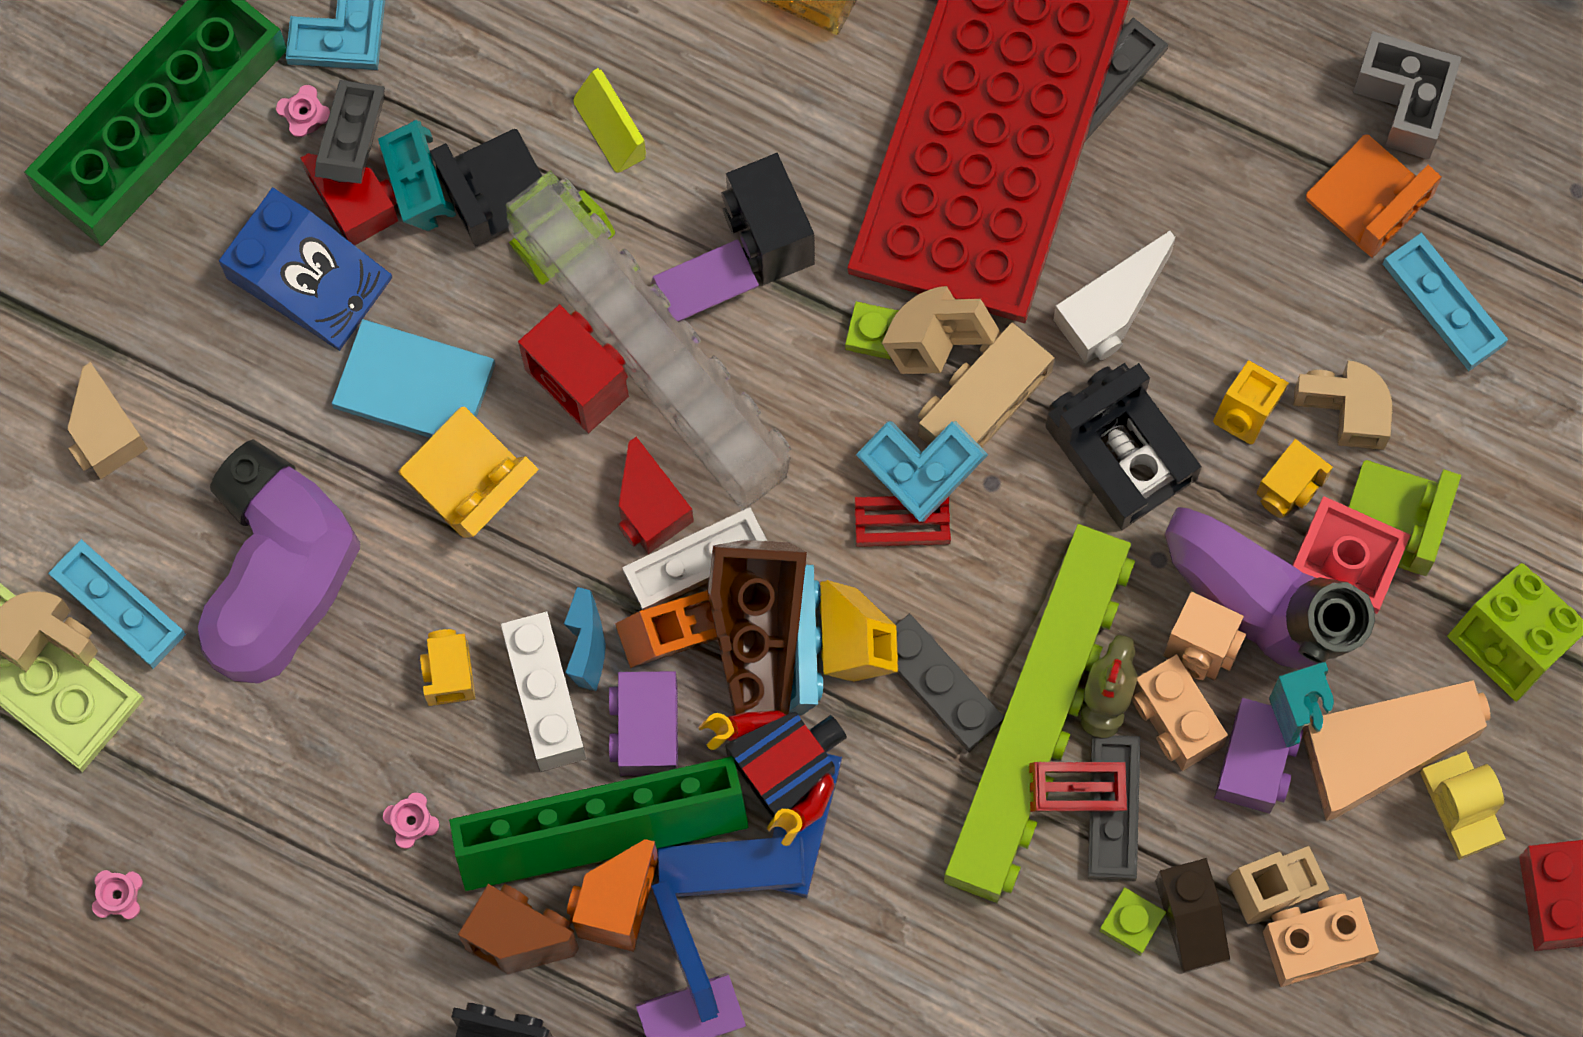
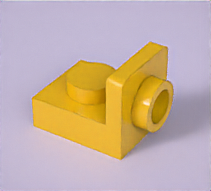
M1248 360L1226 392L1213 419V423L1246 443L1254 444L1264 423L1284 395L1289 382Z

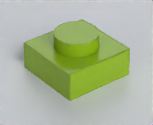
M855 301L845 350L890 360L891 357L884 348L882 341L899 310Z
M1124 887L1099 932L1141 956L1164 918L1166 911Z

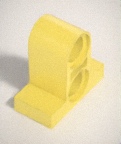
M1465 751L1422 768L1420 774L1459 860L1501 844L1506 840L1495 816L1504 804V795L1495 772L1488 764L1474 769L1469 755Z

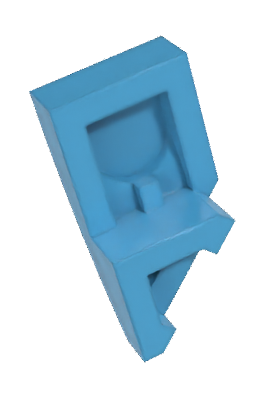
M577 587L564 625L578 639L565 673L579 687L597 691L605 659L606 643L601 619L592 592Z

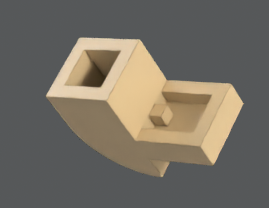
M942 286L927 290L908 301L893 318L882 344L901 374L941 373L953 345L994 344L999 328L981 299L955 300L948 287Z
M1349 360L1343 371L1342 378L1335 377L1333 372L1327 370H1311L1307 374H1299L1294 388L1293 406L1340 410L1338 446L1385 449L1391 437L1392 398L1386 383L1380 375L1364 364Z
M40 591L26 592L14 596L0 606V656L25 672L29 670L48 642L86 666L89 665L98 650L91 640L88 639L92 634L88 628L71 617H68L63 623L71 610L62 598L54 594Z
M1309 846L1282 856L1281 852H1277L1239 867L1227 877V882L1247 924H1255L1270 919L1275 913L1324 895L1330 890Z

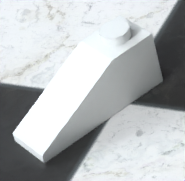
M1168 231L1056 305L1053 321L1085 364L1095 357L1104 360L1123 345L1121 340L1124 339L1172 253L1175 236L1171 231Z

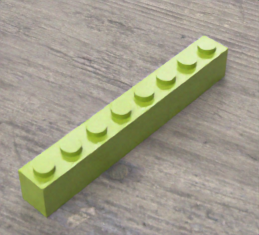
M1077 524L944 876L945 884L998 903L1002 891L1012 893L1021 866L1013 864L1019 846L1026 849L1029 848L1038 823L1030 819L1032 813L1030 812V802H1033L1034 798L1033 792H1030V782H1033V773H1029V763L1051 762L1052 758L1062 760L1071 735L1062 730L1068 714L1078 717L1084 701L1085 689L1079 687L1084 672H1090L1093 663L1100 658L1103 646L1097 645L1095 642L1101 627L1110 630L1120 604L1111 601L1117 584L1124 587L1127 586L1136 561L1127 558L1131 547L1130 542ZM1045 773L1046 782H1053L1054 778Z

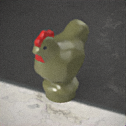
M1117 635L1109 644L1106 655L1093 663L1084 691L1085 702L1081 707V725L1087 733L1095 737L1108 738L1117 733L1119 727L1124 722V712L1129 708L1138 680L1137 672L1132 663L1135 655V642L1127 636Z

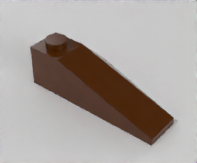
M740 540L713 545L708 596L734 715L745 712L779 710L787 715L790 712L807 552L789 542Z

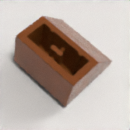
M490 884L487 885L458 933L466 951L506 974L574 957L579 947L574 936V930L569 927L571 924L569 920L548 908L544 910L543 914L535 911L527 903L529 900L527 896L506 884H503L501 890Z

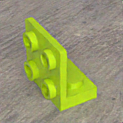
M1365 460L1361 466L1349 508L1410 534L1411 536L1398 564V568L1427 577L1440 547L1461 474L1443 469L1437 482Z
M1520 563L1472 606L1447 637L1517 702L1564 653L1583 637V619L1572 607L1568 606L1551 590L1537 574L1533 573L1525 564Z

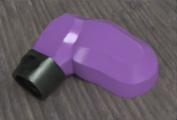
M252 439L238 447L223 462L212 479L210 491L241 525H249L251 527L253 535L244 542L235 557L229 575L204 605L197 628L201 652L214 670L233 681L261 683L281 674L291 662L299 645L326 615L360 550V541L341 510L314 482L297 472L293 464Z
M1178 507L1174 511L1165 532L1172 564L1196 594L1243 615L1239 631L1246 633L1245 638L1255 642L1263 653L1277 664L1295 669L1307 668L1326 662L1327 659L1337 658L1361 647L1371 636L1375 624L1374 607L1369 595L1348 582L1322 577L1315 578L1305 574L1211 516Z

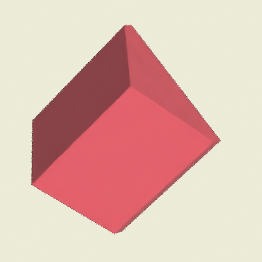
M1323 496L1295 555L1292 566L1315 578L1322 577L1352 584L1369 595L1374 607V613L1377 614L1411 535Z

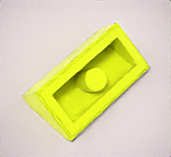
M599 68L593 70L573 99L574 105L613 170L620 173L646 159L645 140L603 71L599 70Z

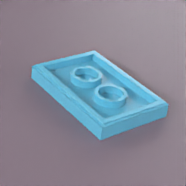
M362 319L332 401V406L334 409L430 438L460 407H466L477 418L496 364L495 359Z

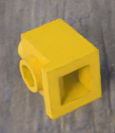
M1294 439L1262 479L1256 494L1262 498L1260 502L1267 511L1278 518H1283L1290 513L1295 505L1303 509L1319 489V486L1313 482L1315 481L1322 487L1328 480L1333 466L1301 442Z
M452 629L430 632L427 639L428 653L420 654L424 683L432 682V685L423 686L424 697L428 706L475 700L470 650L465 633L456 634V630Z

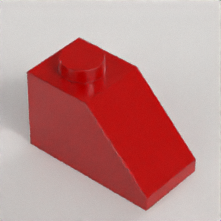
M308 153L300 157L306 175L343 237L353 245L359 244L398 222L394 208L397 200L393 187L387 179L379 182L371 168H365L361 184L337 182L332 179L315 177L318 155Z
M637 436L630 440L618 505L622 521L618 523V527L633 547L640 543L646 552L650 554L694 522L693 510Z

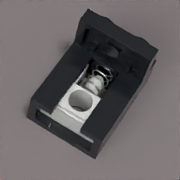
M1125 362L1114 370L1110 366L1099 370L1087 381L1089 386L1075 396L1072 392H1067L1056 399L1049 406L1051 412L1047 415L1045 426L1121 531L1197 481L1202 468L1148 395L1147 388L1150 380L1148 374L1139 363L1129 369ZM1123 426L1126 428V430H1127L1129 433H1124V432L1122 431V430H1123ZM1129 434L1132 436V438L1135 440V442L1138 444L1140 448H1135L1134 440H1129L1128 438ZM1107 435L1108 442L1106 443V445L1110 444V446L1113 448L1111 452L1115 451L1116 454L1119 456L1117 458L1121 459L1119 463L1112 455V453L1109 451V449L1106 447L1104 442L1101 440ZM1135 465H1146L1152 469L1155 476L1151 480L1140 481L1132 476L1130 469Z

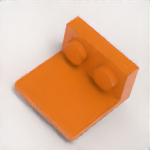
M1365 134L1307 192L1305 199L1366 254L1373 258L1434 196L1442 176L1429 165L1416 176L1370 135Z

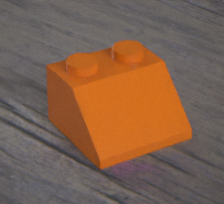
M645 839L586 873L582 887L573 886L567 906V914L570 915V922L573 923L578 938L634 952L658 865L655 841Z

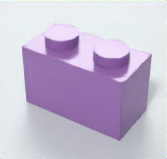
M676 671L618 672V687H609L610 715H618V733L609 734L610 762H618L621 776H645L677 769L678 682Z
M1246 698L1241 699L1214 796L1215 799L1269 814L1276 801L1285 802L1291 780L1290 774L1283 773L1287 755L1296 757L1300 743L1288 748L1286 747L1271 705ZM1303 729L1300 732V742L1303 734Z

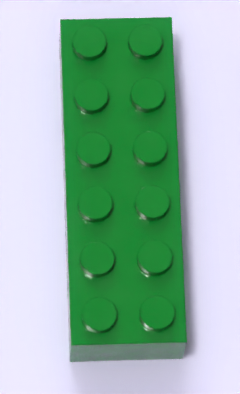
M187 0L24 171L32 188L102 247L286 52L287 47L280 28L245 0Z

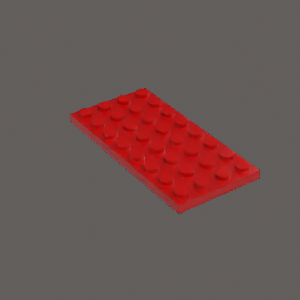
M938 0L847 267L848 274L917 294L933 288L947 286L955 300L981 299L990 314L1026 324L1131 0Z

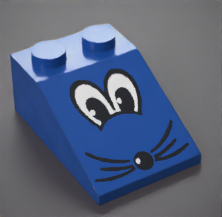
M273 187L219 259L226 279L339 351L393 278L391 273L314 213Z

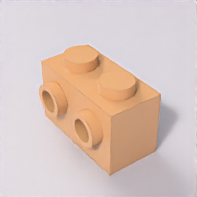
M1191 591L1171 632L1163 656L1170 659L1177 654L1192 678L1204 680L1205 677L1215 680L1221 667L1228 671L1231 670L1241 649L1246 633L1239 631V627L1244 616Z
M1177 654L1137 677L1138 680L1132 702L1142 719L1145 721L1150 719L1159 734L1156 737L1158 744L1165 756L1170 761L1175 760L1182 771L1223 748L1228 734Z
M1338 894L1317 902L1319 909L1301 914L1299 907H1294L1271 916L1273 922L1267 924L1263 930V935L1280 987L1372 961L1377 956L1379 950L1361 897L1347 900L1346 894Z

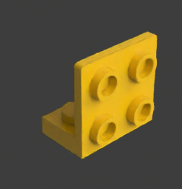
M460 407L406 461L398 472L462 538L474 537L539 469L526 456L516 458L466 407Z

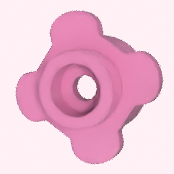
M311 85L300 87L296 95L289 99L282 98L276 105L278 115L286 118L290 126V133L295 137L300 138L313 133L322 124L328 122L330 110L327 106L321 105L317 99V90ZM301 108L308 110L304 115L300 114L299 111Z
M412 793L408 796V799L401 800L395 806H388L383 812L384 822L393 827L396 833L395 842L403 849L412 848L416 840L425 835L433 836L439 830V821L436 817L430 815L426 808L427 799L421 793ZM408 817H415L416 822L413 825L407 824Z
M108 870L97 874L95 877V896L97 900L92 904L93 912L100 918H106L110 914L122 915L128 920L135 918L140 912V905L137 903L138 890L143 885L140 875L136 872H128L126 875L111 873ZM121 891V898L114 899V892Z

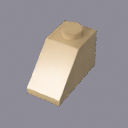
M89 362L83 366L67 429L76 443L70 446L69 450L83 471L92 467L101 480L148 448L92 363Z

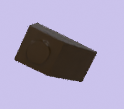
M1207 858L1160 870L1155 882L1163 909L1166 911L1165 915L1183 973L1230 961L1221 903Z

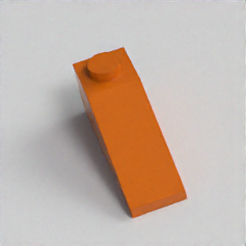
M708 590L641 610L615 623L630 668L718 639Z

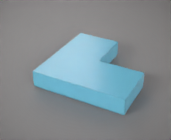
M337 0L336 19L290 16L286 50L287 64L378 70L385 0Z
M887 421L856 456L919 522H924L976 469L988 454L957 421H952L923 452L916 447L893 421Z

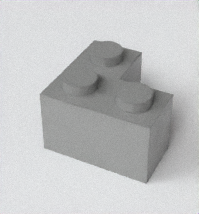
M1372 31L1353 93L1397 105L1385 147L1430 159L1440 133L1462 57Z

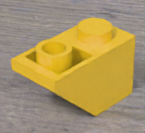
M829 580L821 581L820 614L822 619L821 657L823 661V674L855 682L897 673L896 625L857 588Z

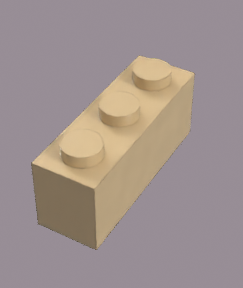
M1012 322L1003 332H998L994 344H982L980 351L983 354L972 366L966 362L955 372L949 381L952 388L941 399L934 396L922 408L918 415V418L921 419L918 436L930 445L952 421H957L983 448L1052 373L1055 357Z

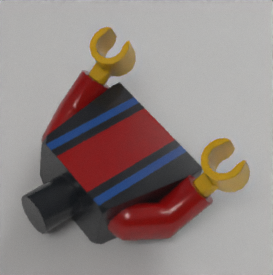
M779 710L745 712L728 717L721 713H713L699 725V730L709 728L717 735L706 744L710 750L717 749L726 740L730 741L725 745L727 756L734 758L736 769L772 817L767 830L771 831L774 827L786 830L787 834L781 842L783 846H789L798 832L804 830L823 816L835 787L832 778L835 775V765L826 752L847 738L844 730L832 715L822 720L810 730L796 712L786 715Z

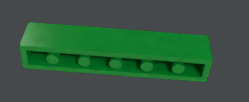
M732 756L449 819L455 857L465 891L487 887L488 884H501L612 859L645 839L655 841L656 849L749 828L742 790Z

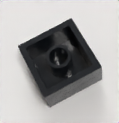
M778 152L727 172V190L721 192L726 206L723 208V213L731 232L734 234L740 231V238L744 246L742 249L753 273L758 271L763 284L766 285L815 265L814 231Z

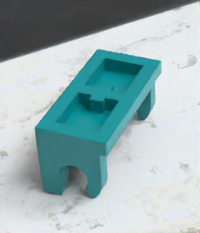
M415 120L378 138L403 222L430 231L438 227L435 216L447 215V217H455L456 212L453 204L444 199L427 144L433 142L430 129L423 127L420 121Z
M1326 662L1279 676L1272 690L1269 701L1287 748L1300 743V732L1304 726L1310 724V717L1312 718V726L1315 731H1321L1323 715L1317 702L1319 697H1321L1323 701L1322 707L1327 713H1330L1333 708L1334 699L1326 679L1329 671Z

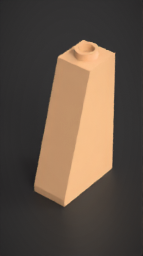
M1474 680L1323 715V727L1320 732L1315 731L1312 726V718H1310V724L1302 728V735L1326 821L1336 819L1422 770V768L1429 766L1478 738L1487 727L1486 721L1490 720L1491 715L1487 698L1483 692L1477 693Z

